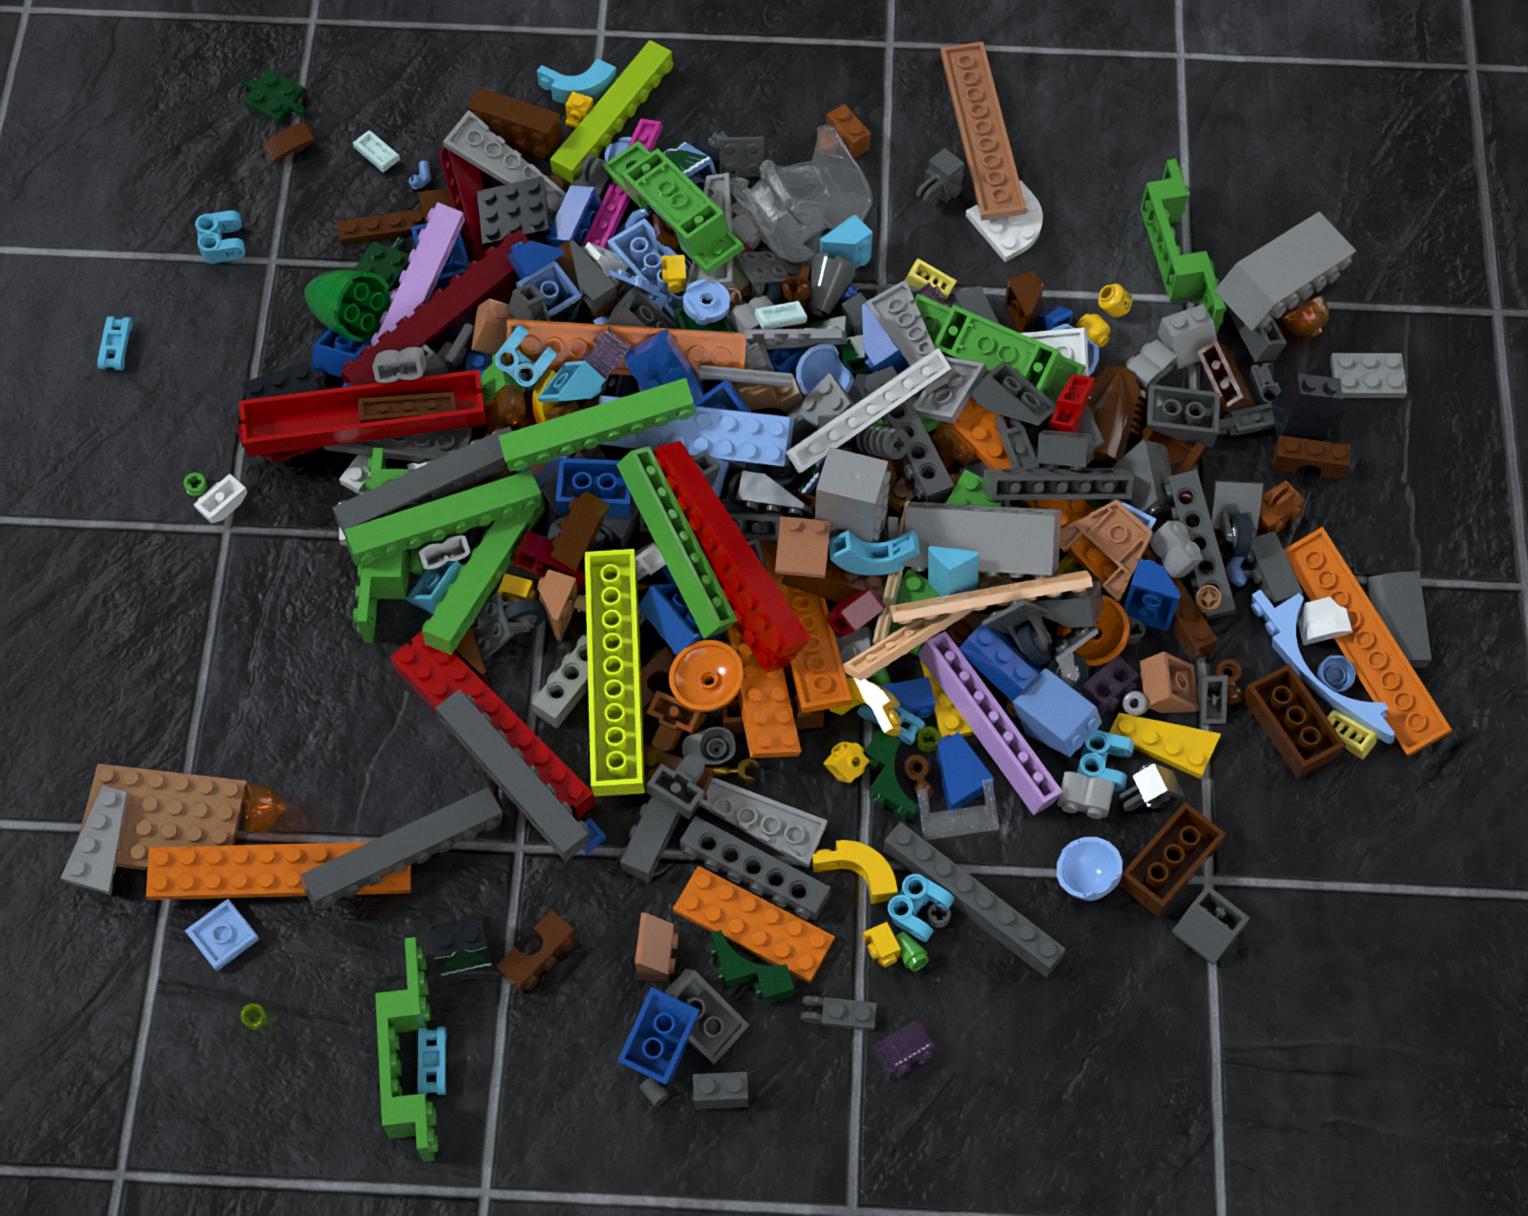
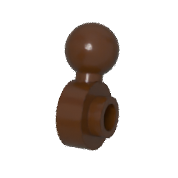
M1225 659L1218 664L1215 675H1224V671L1231 673L1232 676L1228 677L1227 703L1237 704L1243 697L1241 688L1236 685L1242 674V669L1235 660Z
M912 755L904 763L905 774L910 779L916 780L917 784L914 787L915 796L922 801L929 800L934 794L933 785L926 781V777L931 771L930 761L923 755ZM918 762L922 765V770L920 772L916 770V764Z

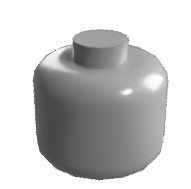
M1131 691L1123 699V708L1129 715L1141 716L1149 709L1148 699L1143 692Z

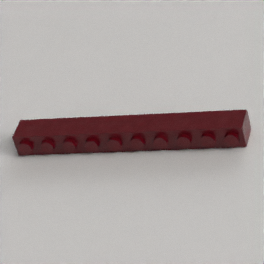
M443 146L439 157L453 208L463 212L465 217L460 234L469 263L475 259L480 261L485 257L483 254L488 250L484 249L482 245L477 191L486 189L482 183L481 171L478 167ZM511 277L479 301L480 305L489 298L510 304L513 292Z
M520 229L514 234L512 232L507 233L501 239L502 243L498 247L491 246L483 254L485 256L480 261L475 259L466 267L468 271L463 275L456 274L449 281L450 285L447 288H439L431 295L432 300L427 304L423 301L413 310L415 313L412 316L401 318L396 323L397 328L392 332L389 330L385 331L378 338L379 342L373 347L371 344L360 352L361 357L356 361L351 359L342 367L341 379L348 387L379 383L375 380L372 367L378 353L386 350L400 352L405 348L420 347L423 343H429L516 272L506 256L512 252L510 249L512 246L520 241L526 244L529 242L528 238Z

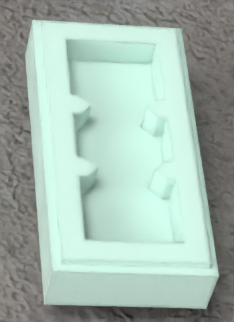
M370 130L353 142L354 148L383 173L400 160L399 155Z
M799 301L755 309V317L762 329H775L807 322V315Z

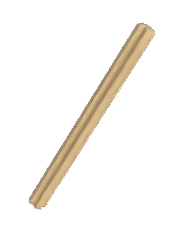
M905 502L898 536L905 534L906 507L914 502ZM903 570L888 574L882 600L886 607L879 613L873 638L874 644L888 637L892 620L890 606L896 603Z

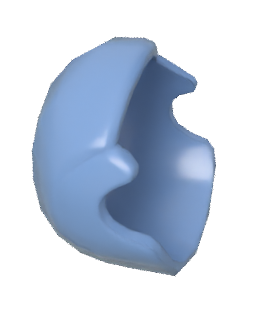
M1330 655L1325 658L1319 665L1317 672L1318 680L1336 693L1348 690L1353 685L1356 675L1353 664L1344 656Z

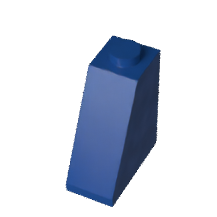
M959 732L952 736L948 734L938 742L936 756L947 809L952 814L990 790L994 778Z

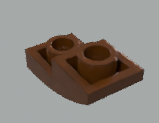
M301 122L277 133L263 142L272 160L278 163L294 150L299 153L316 140L307 124Z

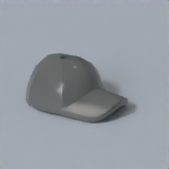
M712 727L687 736L682 744L683 758L689 754H694L703 760L704 765H718L727 762L736 752L734 735L724 727Z

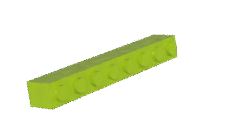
M649 40L551 157L552 173L572 184L581 177L582 165L588 155L599 157V153L604 147L609 146L613 136L622 130L627 119L633 117L637 107L647 100L651 90L659 85L661 78L671 71L673 67L672 51Z

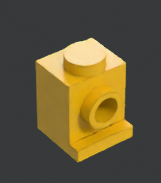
M572 91L565 104L567 115L565 124L577 128L594 107L593 98Z
M685 255L661 256L663 283H668V292L678 293L686 291Z
M506 573L497 593L501 594L503 601L536 599L537 594L532 580Z
M887 922L863 932L862 941L864 945L868 944L867 947L873 959L877 958L880 966L887 967L897 962L901 949Z

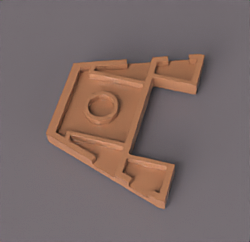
M1115 500L1090 513L1089 516L1077 522L1074 521L1060 530V549L1066 553L1082 536H1085L1118 567L1102 585V588L1119 602L1136 570L1139 559L1142 558L1153 536V532L1122 503Z

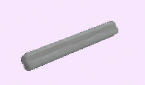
M701 365L699 368V377L701 379L730 380L732 382L792 387L793 374L709 365Z

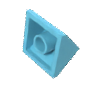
M929 546L928 582L941 597L978 589V551Z

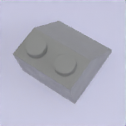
M1204 304L1162 318L1158 330V335L1163 344L1178 355L1175 365L1177 370L1201 362L1197 351L1217 339L1214 322Z

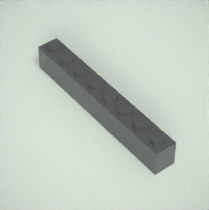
M510 426L498 429L483 439H476L461 449H454L448 455L439 459H432L422 467L408 470L398 478L386 480L382 485L371 490H365L350 500L339 502L337 506L332 508L335 519L344 536V529L444 498L507 469L508 466L505 462L498 436L513 432Z
M459 689L435 707L438 718L566 862L590 843L588 827L582 820L576 821L572 816L573 811L565 801L560 803L555 797L557 793L549 783L543 784L539 779L541 776L533 765L527 766L523 761L525 758L517 747L512 749L507 743L509 740L504 732L500 729L496 731L486 712L480 713L476 708L477 703L469 694L465 696Z
M487 787L301 874V885L315 910L320 907L322 909L328 908L341 897H351L367 885L374 886L384 880V877L392 873L397 875L404 872L407 866L415 862L420 864L427 861L434 853L439 851L444 853L462 840L463 842L470 841L476 837L477 833L485 829L486 831L495 829L502 820L503 812L491 790Z
M902 822L884 840L883 851L912 874L922 875L951 893L955 897L952 903L954 907L1047 978L1062 960L1065 952L1063 946Z

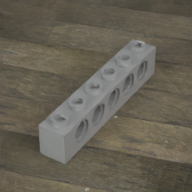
M639 609L640 626L646 618L644 617L642 611ZM585 634L578 640L575 650L564 657L562 665L557 672L553 671L549 675L544 688L537 690L531 700L533 713L555 728L560 726L588 691V661L582 660L588 656L587 635ZM569 675H577V676H578V677H577L576 679H574V680H569V679H567V677H568ZM555 693L563 694L560 698L552 697Z

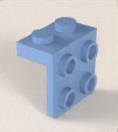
M618 269L617 272L608 271V275L628 284L623 296L636 286L662 310L667 296L659 292L660 287L649 282L646 285V280L635 275L629 278L631 274L621 269Z

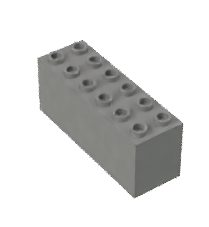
M1317 212L1237 262L1214 291L1251 331L1259 326L1264 328L1273 320V317L1278 319L1287 311V308L1292 310L1299 304L1301 299L1302 301L1307 300L1314 293V290L1318 293L1327 285V282L1333 283L1341 275L1339 271L1344 270L1352 263L1350 258L1355 254L1356 250L1320 212Z
M829 447L816 488L815 520L830 521L829 539L850 530L856 537L865 542L882 543L884 541L885 519L888 510L886 507L889 499L888 492L891 472L887 471L888 461Z
M914 502L906 507L905 533L913 530L918 534L920 554L904 561V566L911 567V571H925V568H928L929 546L978 551L979 571H984L986 576H999V573L1003 572L1009 573V577L1015 578L1024 577V574H1034L1033 578L1035 579L1047 578L1059 569L1061 510Z

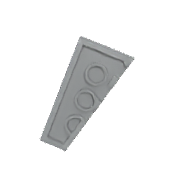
M829 326L826 329L744 330L746 341L750 345L758 341L766 350L814 347L819 344H847V334L837 326Z
M102 786L62 873L61 879L64 882L111 895L113 888L111 884L117 865L115 863L117 850H119L121 842L120 833L124 825L129 797L127 792Z

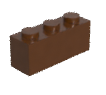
M1216 339L1197 351L1215 392L1220 393V403L1225 411L1230 413L1233 410L1255 405L1228 346Z
M587 491L579 498L575 496L568 507L571 511L570 514L566 515L560 524L562 532L556 535L551 544L554 547L551 557L576 571L585 561V552L590 551L611 506Z

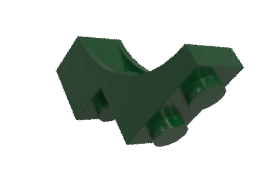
M846 316L803 324V329H826L829 326H837L843 329L847 334V344L834 345L842 351L843 363L851 374L871 371L865 362L868 356L863 349V335L854 336V327Z
M879 729L864 751V755L869 760L866 766L874 772L880 771V774L870 788L869 799L877 807H885L892 811L896 818L913 823L918 815L919 806L904 794L897 782L894 771V763L900 752L901 740Z
M722 930L711 933L712 942L708 943L712 958L717 957L719 966L715 967L719 982L724 981L726 989L754 982L753 987L756 997H762L764 1005L794 997L795 988L787 964L764 966L752 963L741 957L730 947Z

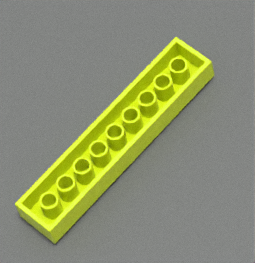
M635 550L585 552L591 788L594 796L645 793L638 580Z

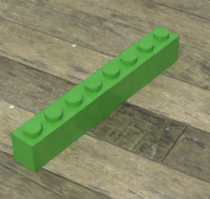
M683 378L498 437L509 470L520 471L526 469L529 465L547 463L552 458L569 456L575 451L584 448L592 449L603 442H614L629 434H640L645 429L663 427L674 420L688 419L692 415L697 414L687 379Z
M650 446L630 451L617 464V467L703 638L723 633L738 620Z
M528 470L344 529L345 540L355 566L365 565L384 556H394L399 551L416 549L430 541H440L446 536L455 533L462 534L476 526H486L492 521L501 518L508 519L522 511H532L541 506V491L532 471Z
M541 495V506L532 511L516 513L508 519L501 518L495 520L491 528L484 532L482 542L473 549L468 563L461 567L459 577L455 583L449 585L447 595L443 601L437 603L434 615L424 623L422 633L424 634L425 645L449 655L453 654L515 558L518 547L527 530L532 532L545 511L544 496Z

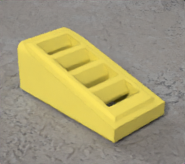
M918 258L905 279L908 285L946 300L957 282L955 279ZM934 280L938 281L936 285L933 284ZM942 283L947 284L944 290L940 288Z
M1334 709L1327 718L1332 726L1337 720L1340 722L1335 730L1346 744L1345 748L1357 757L1364 759L1377 742L1376 733ZM1347 727V731L1341 734L1342 730ZM1354 733H1356L1357 735L1355 736V738L1353 740L1350 739V737Z

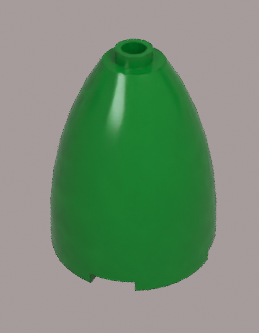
M343 269L321 274L310 281L304 291L308 307L323 325L338 335L357 342H365L375 332L379 333L382 326L380 324L382 315L385 311L388 312L391 306L387 282L377 274L362 270Z

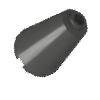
M817 253L812 261L811 293L808 297L807 311L812 318L817 320L829 317L857 273L855 265L850 261L837 255L835 259L828 258L829 253Z

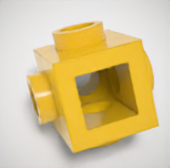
M841 742L832 749V754L823 764L838 781L851 783L864 772V767L869 763V760L864 755L865 750L855 742Z

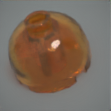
M1321 295L1282 317L1286 328L1295 336L1303 337L1310 335L1313 338L1324 332L1322 327L1328 323L1330 310L1327 302Z
M245 784L242 805H245L243 823L246 834H262L272 830L278 823L279 815H284V801L279 800L277 792L266 784Z

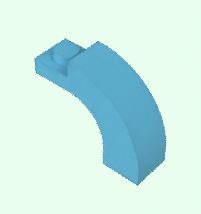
M598 58L586 72L577 76L562 75L543 65L537 70L538 84L543 89L551 91L552 100L566 104L572 91L591 97L593 101L597 100L617 80L616 67Z
M848 530L829 539L830 560L840 568L855 574L875 576L894 573L904 569V561L920 554L918 534L911 530L887 542L869 543L860 540Z

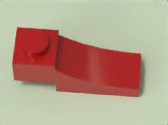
M1077 374L1071 375L1057 399V408L1049 421V430L1078 432L1085 406L1095 387V378Z

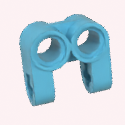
M224 211L203 214L197 218L195 226L198 233V246L205 262L215 264L244 257L245 246L243 240L238 238L222 240L223 233L235 232L242 227L241 216L238 212Z
M519 324L497 352L495 363L500 370L511 375L519 385L528 387L539 379L558 353L548 346L536 362L527 358L520 352L517 346L529 330ZM506 352L511 353L514 356V362L511 364L505 363L502 359V354ZM525 367L530 368L533 371V377H523L521 369Z
M1101 730L1093 732L1083 744L1077 773L1115 783L1113 791H1123L1126 786L1127 775L1117 770L1105 768L1108 754L1118 757H1131L1134 741L1130 738ZM1091 744H1098L1102 749H1094ZM1087 766H1092V767H1094L1097 771H1096V772H1090V771H1088V770L1086 769V767H1087Z
M911 874L904 879L899 894L889 901L888 912L896 926L919 940L927 942L934 930L927 923L917 918V913L929 901L948 910L955 897L922 875ZM915 887L923 888L918 894L911 893ZM908 908L906 914L897 915L899 909Z

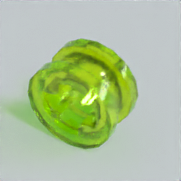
M929 726L922 728L918 733V747L925 752H932L937 749L938 742L940 741V734L937 729ZM924 736L927 738L933 736V743L931 741L925 743Z
M248 1004L241 1011V1021L249 1029H259L266 1023V1012L258 1004ZM252 1011H256L260 1015L259 1018H255V1022H251L247 1018L248 1015H252Z

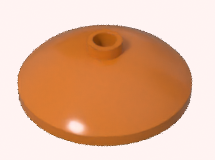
M1102 595L1104 609L1094 625L1098 632H1102L1101 637L1095 639L1094 636L1073 651L1079 654L1089 667L1100 666L1116 658L1124 649L1130 634V622L1126 611L1116 600ZM1058 623L1057 636H1065L1072 631L1071 628Z
M716 640L698 641L684 648L674 659L669 672V684L675 698L686 708L699 712L714 711L726 706L737 696L744 680V668L739 655L729 645ZM709 680H714L713 684L706 685Z

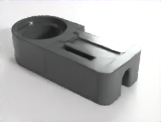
M1263 363L1262 367L1253 365L1249 372L1260 405L1272 402L1266 400L1264 394L1272 393L1277 396L1281 392L1278 382L1274 383L1270 373V363Z

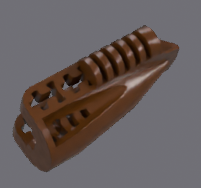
M1106 365L1103 372L1096 376L1095 387L1091 392L1090 399L1087 401L1105 442V445L1094 450L1093 460L1103 462L1104 466L1109 468L1113 467L1124 457L1127 442L1139 440L1145 416L1148 393L1139 389V385L1136 383L1135 372L1121 366Z

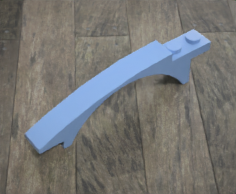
M1261 590L1252 594L1251 608L1257 617L1261 616L1264 619L1266 629L1274 636L1272 637V647L1287 664L1291 665L1298 677L1333 709L1376 733L1377 738L1388 744L1394 742L1395 732L1384 719L1387 717L1385 712L1388 710L1384 702H1364L1342 696L1321 683L1305 664L1296 638V625L1303 609L1302 603L1304 598L1298 593L1274 608Z

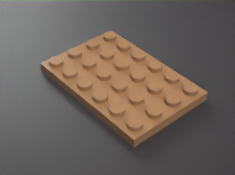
M98 764L79 836L104 785L127 792L129 796L124 825L120 833L121 842L120 848L117 850L116 867L148 870L149 847L231 846L235 844L248 783L244 780Z

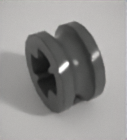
M933 903L928 908L927 921L935 928L945 927L950 920V908L945 910ZM936 910H941V914L946 915V917L942 916V920H937V917L932 915V913L935 914Z

